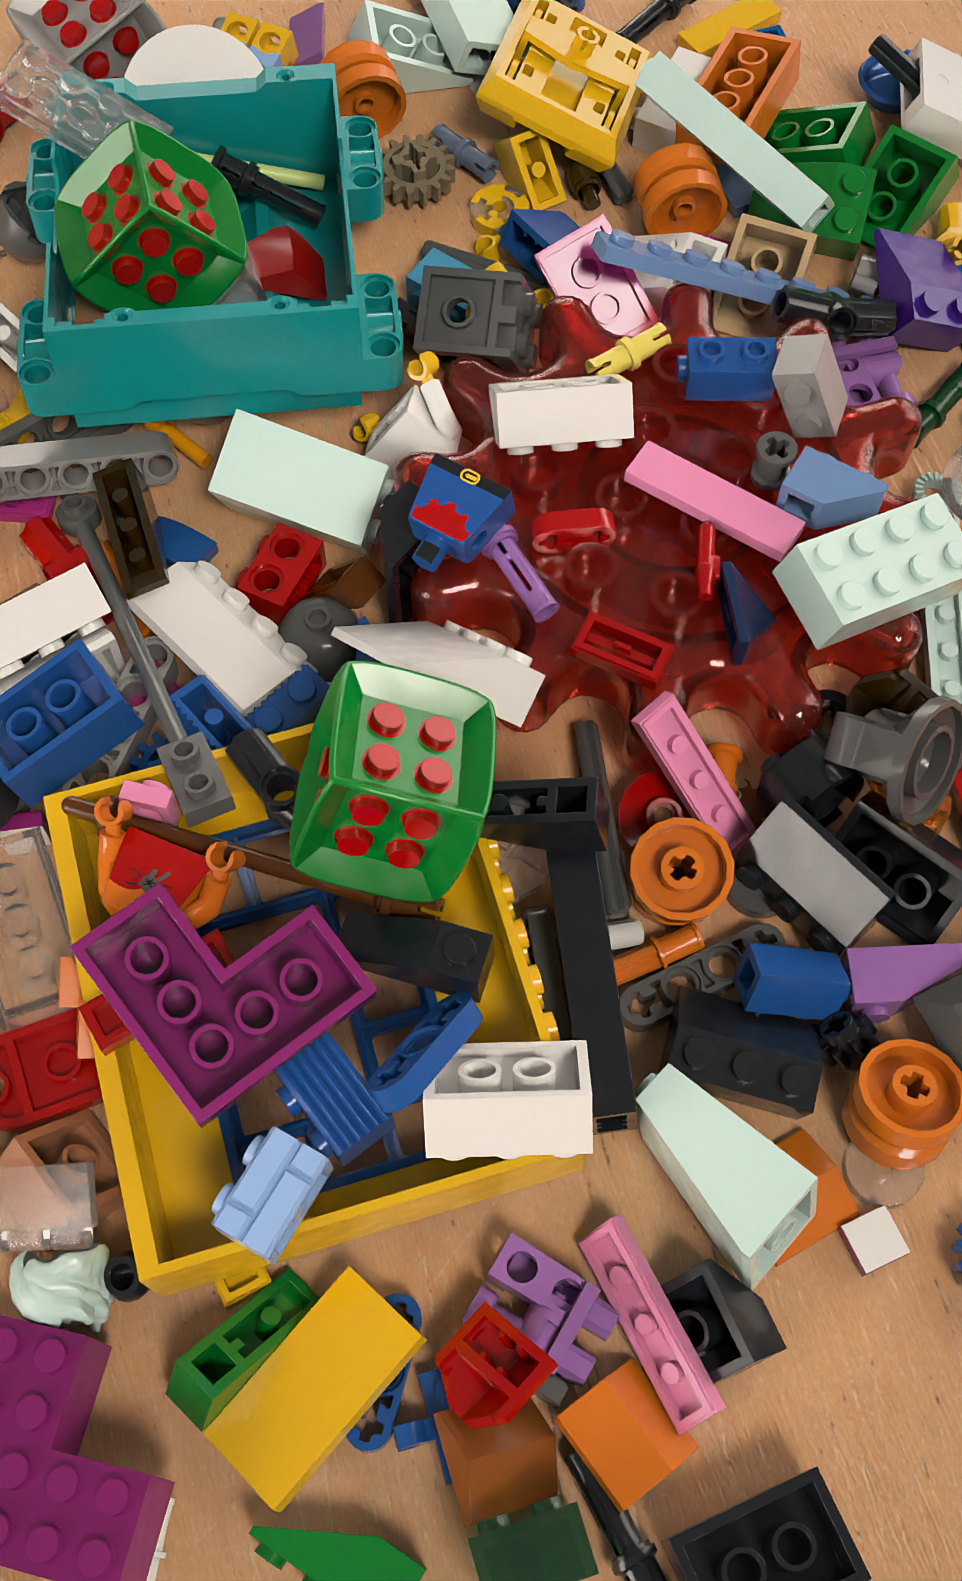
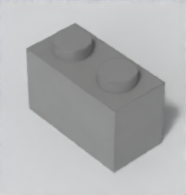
M828 334L785 336L772 372V378L794 438L836 437L848 395Z

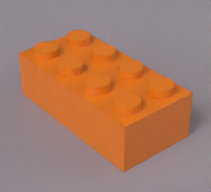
M731 27L697 83L764 139L799 79L801 40ZM676 123V144L691 143L705 148ZM711 153L714 163L725 165Z

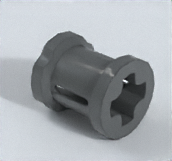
M780 431L765 433L759 438L756 446L758 458L753 462L750 474L753 484L759 489L769 491L780 490L783 481L790 472L789 465L794 462L798 452L797 444L791 436Z

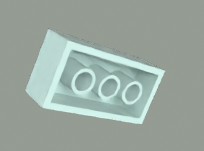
M936 493L799 543L787 554L772 573L816 649L820 650L952 597L962 590V531L940 495Z

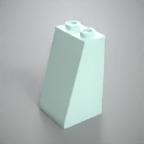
M236 409L208 491L231 511L274 525L280 522L318 539L369 555L372 545H378L381 540L380 505L390 492H397L398 481H395L396 475L389 465Z
M668 1063L658 1075L655 1073L648 1075L636 1092L637 1113L642 1139L739 1280L749 1289L753 1290L816 1215L818 1177Z

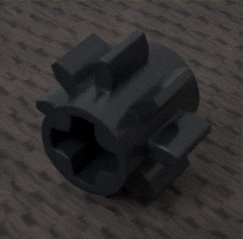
M851 1010L834 1012L821 1023L819 1028L822 1058L830 1068L839 1064L844 1071H856L871 1049L880 1045V1042L874 1036L878 1030L866 1014L856 1018Z

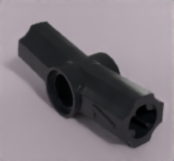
M786 284L781 290H777L772 302V319L776 323L828 334L829 339L833 342L844 341L850 336L888 337L891 332H894L898 319L896 303L892 299L842 298L835 292L818 293ZM838 312L836 317L829 321L831 316Z
M261 727L256 729L247 728L233 737L231 744L225 749V753L261 801L269 819L277 825L284 826L291 832L300 773L289 766ZM283 791L295 792L288 800H274L275 796Z

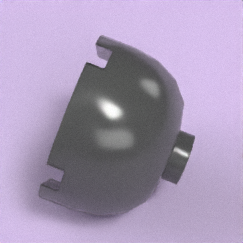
M14 181L5 185L0 193V244L13 257L30 263L45 262L46 244L40 242L34 232L26 203V182Z
M313 596L298 602L285 614L279 626V634L285 643H292L300 647L307 654L306 661L318 670L317 674L325 682H332L339 669L346 662L356 661V648L331 635L334 627L357 625L358 618L353 610L347 609L330 597Z

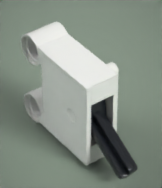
M885 34L879 35L870 45L868 51L900 81L901 129L962 159V57L924 38H921L911 52L906 55Z

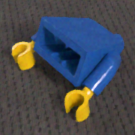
M511 209L507 222L496 230L497 235L487 234L477 238L475 243L476 254L499 261L498 247L502 246L542 285H548L533 256L581 227L561 211ZM550 288L535 290L538 304L544 305L542 320L551 319L555 313V297Z

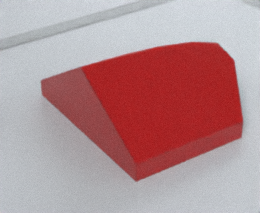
M288 226L274 227L247 243L248 253L245 263L246 287L325 301L327 292L324 260L298 231Z
M485 1301L435 1356L437 1367L441 1372L449 1408L471 1429L508 1424L559 1366L553 1358Z

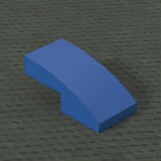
M158 516L166 563L169 567L176 562L206 561L209 563L219 552L217 542L175 520Z

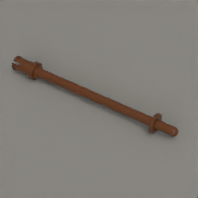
M111 795L109 810L111 815L117 818L120 800L118 796ZM75 796L63 799L61 809L66 815L97 824L98 837L99 832L105 828L95 818V802ZM132 814L128 822L121 824V829L125 832L129 826H132L206 856L207 849L211 844L225 841L136 814ZM228 842L223 854L225 862L228 863L233 851L242 850L246 856L244 868L373 905L376 912L380 915L441 920L440 916L423 912L421 908L424 907L437 912H443L444 898H440L435 902L418 903L390 899L319 881L297 871L291 866L289 859Z

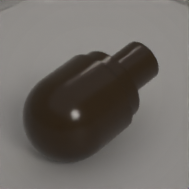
M577 161L574 162L568 170V182L572 192L578 200L585 202L588 210H595L601 205L598 196L601 191L599 175L591 168Z

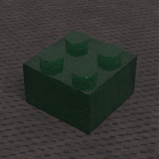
M561 1495L529 1505L527 1510L530 1518L512 1524L510 1523L508 1513L475 1524L477 1536L467 1540L478 1581H580L599 1574L578 1503L576 1501L564 1506Z

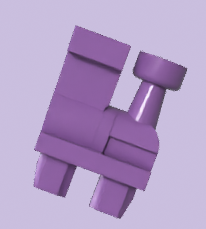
M856 336L855 342L847 345L844 341L833 342L830 340L848 395L846 407L838 428L841 438L876 432L882 411L887 421L892 424L902 423L910 419L917 412L918 405L910 392L902 391L897 377L902 364V355L895 351L898 344L894 336L884 338ZM877 389H880L886 398L884 403Z
M511 1232L491 1267L486 1281L503 1292L504 1290L528 1304L529 1307L524 1316L520 1317L496 1305L499 1295L482 1284L462 1322L465 1323L485 1301L556 1361L559 1366L553 1371L552 1375H557L563 1380L582 1386L597 1359L572 1344L580 1328H583L606 1342L620 1314L607 1302L597 1297L601 1291L600 1288L588 1281H584L577 1274Z

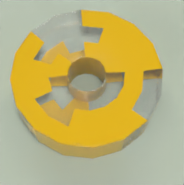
M492 184L483 187L474 194L470 201V222L474 230L479 234L495 236L498 234L496 230L507 222L511 209H529V201L523 192L510 185Z

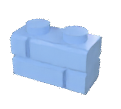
M272 1126L266 1138L258 1135L249 1145L242 1161L247 1167L236 1185L227 1183L219 1192L211 1211L216 1216L211 1224L224 1236L268 1263L275 1265L334 1168L326 1156L299 1142L296 1138L279 1128Z

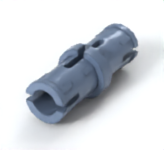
M439 123L433 128L431 133L439 137L437 147L445 144L448 146V154H452L455 157V166L458 168L465 167L485 183L493 180L497 173L491 170L490 167L496 170L499 169V162L496 159L491 158L478 149L476 142L471 138H462L443 123Z

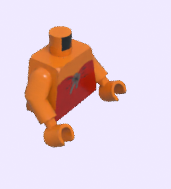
M110 796L103 797L96 802L94 807L95 818L101 825L105 826L99 832L97 855L98 890L102 903L111 917L159 883L162 884L195 930L220 914L232 882L229 873L241 869L245 864L246 856L242 850L233 851L228 863H226L223 854L228 845L227 841L211 844L207 849L206 857L132 826H129L125 833L121 829V824L128 822L132 817L133 806L128 800L120 801L118 816L114 818L109 810Z

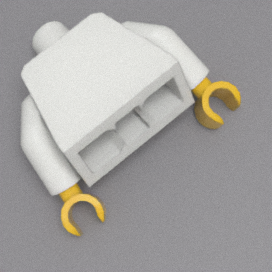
M431 351L421 353L419 356L420 361L418 359L412 360L407 366L408 375L414 380H421L422 385L420 387L414 384L382 420L376 413L368 412L359 417L360 424L353 428L354 439L359 442H368L365 457L389 465L396 478L408 479L418 485L422 484L435 453L467 468L470 466V460L457 452L462 428L448 402L439 379H434L432 376L439 369V360Z

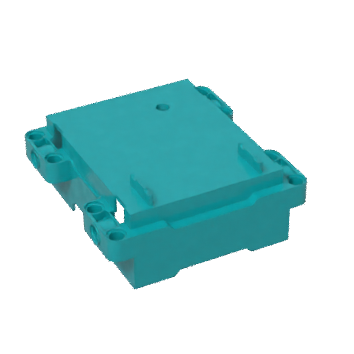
M335 63L264 68L255 78L136 86L124 77L54 82L51 137L41 138L31 144L29 148L28 173L26 174V203L36 238L46 244L44 298L33 299L25 303L21 308L19 337L17 340V377L27 408L33 415L40 417L74 415L77 427L79 428L234 415L236 409L255 414L362 405L361 392L389 390L402 383L404 379V344L396 284L390 276L383 273L355 274L350 223L376 220L384 214L385 210L382 149L379 147L377 124L372 118L367 116L340 117ZM130 119L144 122L157 128L197 153L215 155L218 148L222 145L227 148L228 154L243 161H253L260 164L325 175L323 190L286 185L321 204L327 205L317 229L251 194L249 197H242L237 194V189L233 187L232 189L239 206L247 243L274 227L288 226L298 231L324 260L325 301L246 287L244 266L233 284L212 305L141 311L121 307L111 310L109 313H104V319H94L93 324L75 325L76 290L70 284L63 269L55 228L54 213L58 195L68 178L112 130ZM273 192L274 194H276V195H278V196H280V197H282V198H284V199L290 201L289 199H287V198H285V197H283V196H281V195H279V194Z

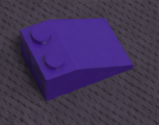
M877 228L873 231L880 299H892L896 303L898 319L894 332H891L889 336H894L897 343L949 352L961 344L962 274L942 242L883 228Z

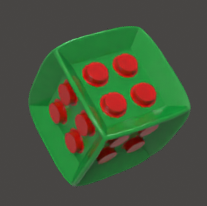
M130 119L112 130L68 178L55 204V228L66 277L78 293L107 312L121 307L141 311L212 305L233 284L247 260L248 252L245 230L239 206L229 182L215 166L202 156L144 122Z
M370 661L346 662L337 672L324 698L311 732L308 753L300 772L289 841L291 866L297 871L319 881L385 898L418 903L435 902L442 898L453 886L472 855L481 836L493 791L497 735L496 713L492 701L481 693L463 685L405 668Z

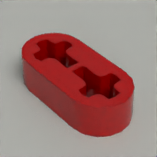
M604 508L546 512L535 516L529 524L533 549L540 553L552 554L597 550L610 546L617 538L613 513Z

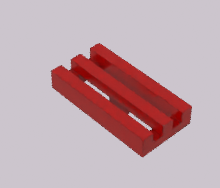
M589 611L571 646L570 655L652 690H656L659 679L674 653L675 645ZM595 629L659 657L654 659L633 650L629 645L619 641L613 642L590 631Z

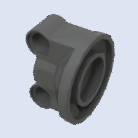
M941 695L929 699L909 715L886 708L872 710L865 717L846 712H837L823 758L830 762L861 771L860 775L862 777L881 783L892 817L915 826L926 821L939 808L952 787L961 765L962 704L955 699Z

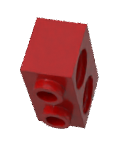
M278 522L270 536L265 535L260 541L257 556L250 567H245L240 572L236 581V589L248 597L249 605L259 615L269 618L276 625L280 626L285 614L298 602L305 600V594L316 583L326 567L324 541ZM266 589H274L270 592H262Z

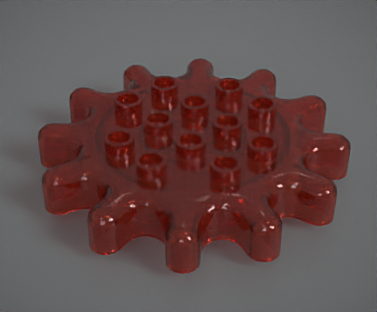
M684 282L675 284L664 295L659 322L667 330L660 333L659 337L653 339V341H656L670 334L671 344L661 347L655 355L641 361L639 368L631 372L626 369L619 373L620 376L632 382L634 438L622 439L621 446L611 448L595 447V441L578 442V449L572 451H552L551 445L533 446V453L524 455L507 454V448L500 449L496 444L488 384L594 376L596 372L604 369V367L587 374L585 368L586 360L615 347L616 341L625 337V335L614 334L606 330L597 321L590 307L581 298L562 295L548 301L541 311L538 357L543 367L539 370L527 374H512L473 355L458 357L448 364L443 374L442 388L458 423L461 425V436L469 440L473 445L457 453L411 452L399 461L393 474L395 492L408 480L420 488L435 453H438L512 490L516 511L506 522V525L513 526L517 531V545L536 570L552 597L559 603V610L551 618L537 623L496 561L483 556L480 551L472 562L464 563L450 555H446L436 572H430L422 567L417 570L412 578L410 587L413 622L429 621L440 627H444L446 620H449L471 631L482 629L496 631L512 643L514 650L533 658L529 667L546 676L522 726L518 727L497 717L498 721L512 731L528 733L538 730L547 723L562 704L578 696H592L608 702L615 707L622 718L623 735L621 750L623 760L630 770L640 776L651 771L661 770L631 720L664 691L675 695L689 719L699 712L712 709L729 711L739 716L748 726L757 744L766 754L771 756L774 753L782 752L784 755L797 746L799 741L814 733L818 729L823 717V704L820 693L809 677L808 670L820 665H837L862 678L866 675L901 667L909 669L922 641V628L919 619L913 613H909L817 650L772 573L780 562L716 529L715 555L720 556V567L722 562L731 561L777 619L743 664L732 666L715 584L712 600L701 601L698 599V588L695 580L697 528L702 524V521L624 481L625 470L646 442L649 440L776 506L780 490L769 491L759 489L750 478L752 464L758 458L756 446L759 438L765 433L780 431L788 434L795 440L798 452L794 462L789 465L790 470L804 448L808 446L821 453H827L836 460L861 472L872 474L880 480L894 475L905 468L920 434L922 417L919 408L911 400L900 396H889L867 404L846 405L836 437L794 438L776 386L772 401L685 400L684 383L676 382V360L678 355H685L687 338L721 336L714 329V303L711 293L706 288ZM810 317L793 320L776 337L777 358L785 336L828 334L833 348L830 329L820 320ZM887 490L877 515L919 499L905 498ZM604 508L613 513L617 538L610 546L606 547L599 543L588 542L575 546L569 552L552 554L540 553L533 549L529 524L539 514L551 511ZM857 522L818 530L804 526L803 532L790 551L799 543ZM517 568V572L519 573V575L521 576L529 590H531L532 587L530 586V584L528 583L520 569ZM589 611L675 645L674 653L659 679L656 690H652L570 655L571 646ZM595 629L590 631L613 642L619 641L629 645L633 650L654 659L659 657Z

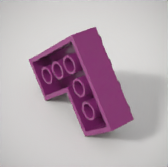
M161 883L151 888L69 946L75 957L201 1128L275 1074L276 1069L284 1065L287 1060L293 1058L296 1053L302 1052L306 1046L319 1039L323 1033L330 1032L375 998L378 991L313 904L225 969Z
M1 1315L0 1566L52 1581H146L175 1482L78 1456L112 1347L87 1335Z

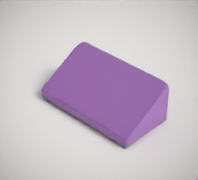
M324 2L317 3L290 18V30L293 32L299 54L293 66L319 64L325 57L326 21Z

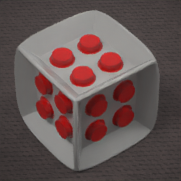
M11 0L6 7L7 15L20 37L42 66L58 82L123 78L132 58L141 46L156 34L167 29L159 15L146 0Z

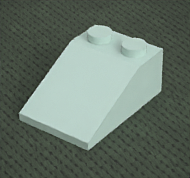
M364 0L348 33L349 40L373 41L383 47L392 61L396 75L405 93L470 86L473 81L472 74L454 71L430 18Z

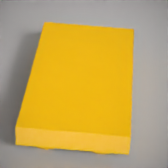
M348 1266L203 1434L273 1511L281 1513L427 1339L354 1269Z

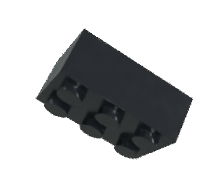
M818 1467L805 1470L661 1541L678 1581H869L872 1579Z

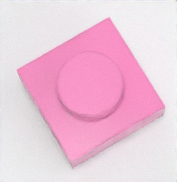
M128 780L124 781L118 799L120 801L128 800L133 806V814L173 826L178 825L182 810L173 791L168 786L153 780H144L142 784Z

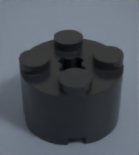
M812 730L801 738L797 746L784 755L782 752H777L764 761L760 768L764 777L758 785L756 796L771 813L789 795L826 828L843 814L838 806L847 797L852 802L856 800L864 786V778L855 769L824 759L823 755L828 739L822 736L819 731Z

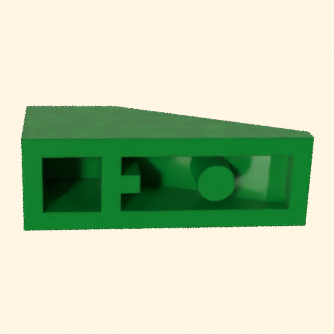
M289 1268L175 1361L165 1394L202 1432L257 1372L318 1302L320 1297Z

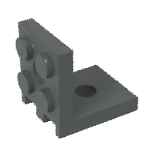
M424 265L413 349L417 353L431 351L436 355L497 360L513 380L528 381L529 369H535L537 362V345L533 344L535 329H540L542 324L543 306L538 304L535 292L531 290L522 273ZM458 303H468L471 306V313L468 319L461 323L452 322L450 319L452 308Z

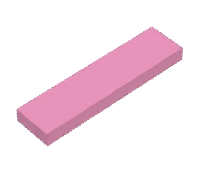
M649 440L625 470L624 481L702 522L710 521L721 532L779 562L786 557L803 532L806 523L798 517Z
M664 691L635 716L631 722L690 816L712 826L728 843L733 856L740 851L757 829L675 695Z
M618 1215L610 1218L577 1242L610 1306L620 1314L618 1321L678 1435L693 1429L724 1410L726 1406L624 1217Z

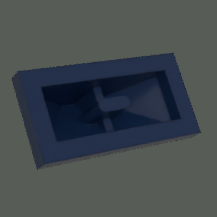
M728 561L721 563L720 578L716 580L715 591L732 666L743 664L777 619L733 563Z

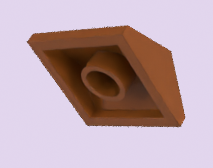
M531 1398L508 1424L471 1429L450 1409L433 1414L465 1528L558 1498L556 1436Z

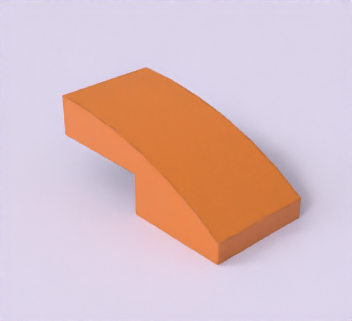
M59 957L57 1007L77 1008L76 1057L78 1059H95L89 1027L78 1007L84 1004L77 966L71 957Z

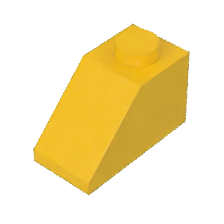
M529 128L493 143L505 180L518 197L526 195L530 210H545L567 200L547 137Z

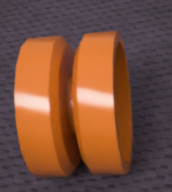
M354 40L342 43L329 51L319 64L335 63L340 117L367 116L372 118L377 124L378 139L390 133L402 120L407 105L406 93L385 49L373 41Z
M680 143L655 151L641 163L634 175L633 189L649 235L685 232L709 235L718 228L726 216L728 202L711 153L701 145Z
M673 817L654 824L640 836L626 863L625 878L629 898L644 918L662 927L683 928L692 922L695 924L702 922L726 900L734 882V859L728 843L712 826L695 818ZM674 867L682 869L685 873V876L679 881L670 875Z
M912 1039L888 1040L871 1049L861 1063L854 1081L844 1096L842 1119L847 1135L861 1153L880 1165L898 1170L922 1168L938 1158L962 1121V1072L948 1055L931 1044Z

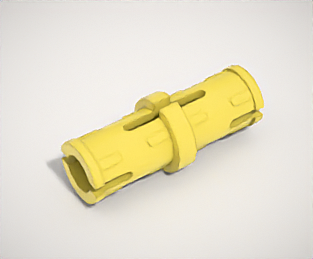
M657 322L652 327L632 338L625 336L616 341L615 347L586 360L585 368L587 374L601 367H604V369L596 372V375L619 374L626 369L631 372L641 366V361L670 348V334L653 341V339L660 336V333L667 330L662 323Z

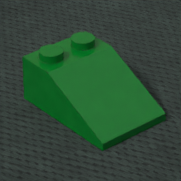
M863 101L780 110L764 140L791 163L843 162L864 166L876 142V136L868 103Z
M891 124L864 166L878 170L860 242L875 249L873 231L877 228L915 235L940 207L959 178L958 156Z
M843 162L792 163L824 190L835 204L812 232L818 234L814 253L854 261L860 245L878 169ZM753 190L748 215L799 229Z

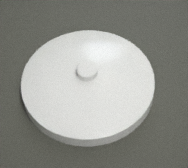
M181 25L156 34L142 45L132 58L124 78L136 86L255 78L261 73L263 67L255 55L232 35L205 25Z

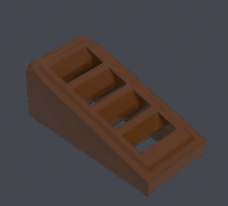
M360 556L328 569L305 594L306 597L304 599L313 596L330 597L347 609H359L364 607L384 585L385 577L366 556Z

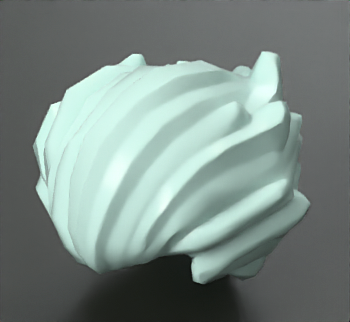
M90 1243L86 1247L83 1246L73 1251L56 1249L51 1260L41 1259L30 1251L22 1252L10 1266L9 1287L13 1304L22 1317L31 1323L57 1329L85 1324L89 1325L92 1332H99L102 1324L108 1321L110 1315L109 1306L114 1303V1297L109 1294L104 1283V1271L110 1260L109 1248L106 1244Z

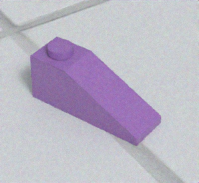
M962 943L847 948L840 959L851 982L849 998L843 1003L844 1011L851 1010L856 1018L866 1014L872 1023L889 1020L890 1016L914 1004L913 997L962 974Z

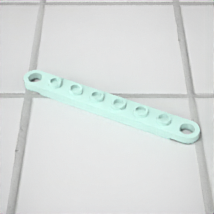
M935 471L933 474L926 472V475H920L913 487L911 502L927 497L928 495L924 494V489L926 488L939 490L944 496L942 499L960 528L959 509L956 502L957 489H955V483L951 482L952 479L950 477L946 478V475L943 473L938 475V472ZM961 590L952 597L920 609L926 685L937 695L955 699L962 704Z

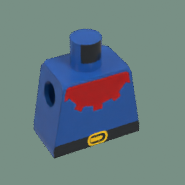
M435 453L409 512L408 520L413 535L421 540L412 559L419 566L430 572H436L446 554L464 563L472 562L516 511L512 490Z

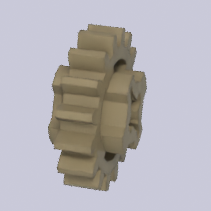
M418 134L416 140H410L407 135H403V142L398 143L391 139L389 141V149L381 148L384 169V197L393 194V203L397 204L404 199L407 200L408 207L412 208L415 201H420L423 207H426L429 198L439 202L441 201V192H451V183H455V157L452 154H448V146L446 144L437 147V138L433 137L428 142L423 141L422 134Z

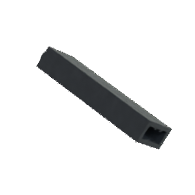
M546 851L574 1040L587 1041L592 1088L593 1135L637 1129V1105L596 851L564 853Z

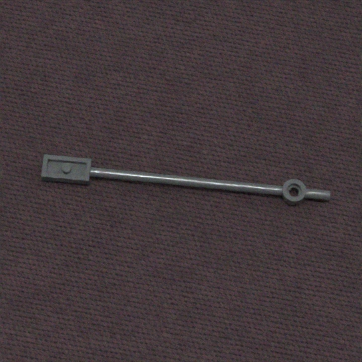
M78 493L60 495L63 501L55 511L59 526L65 534L79 537L169 741V744L156 750L188 826L192 827L235 810L236 806L231 792L203 732L187 736L94 529L99 526L102 517L95 499Z

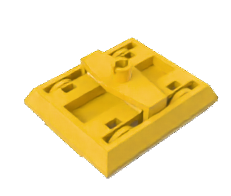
M521 0L475 97L481 112L512 128H515L520 123L564 146L565 155L596 172L611 169L615 164L642 92L634 82L638 78L642 65L651 58L650 51L555 0ZM531 42L532 44L529 48V51L525 59L521 58L522 55L525 54V51L529 43ZM519 67L520 70H519V72H518V74H517V77H516L515 80H513V77H514V75H515V72H516L517 68Z

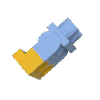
M231 11L228 12L221 30L242 42L259 60L263 69L294 65L299 54L291 30L266 22H262L260 26L259 20ZM239 26L245 27L247 34L242 33ZM271 36L278 38L280 44L273 43Z

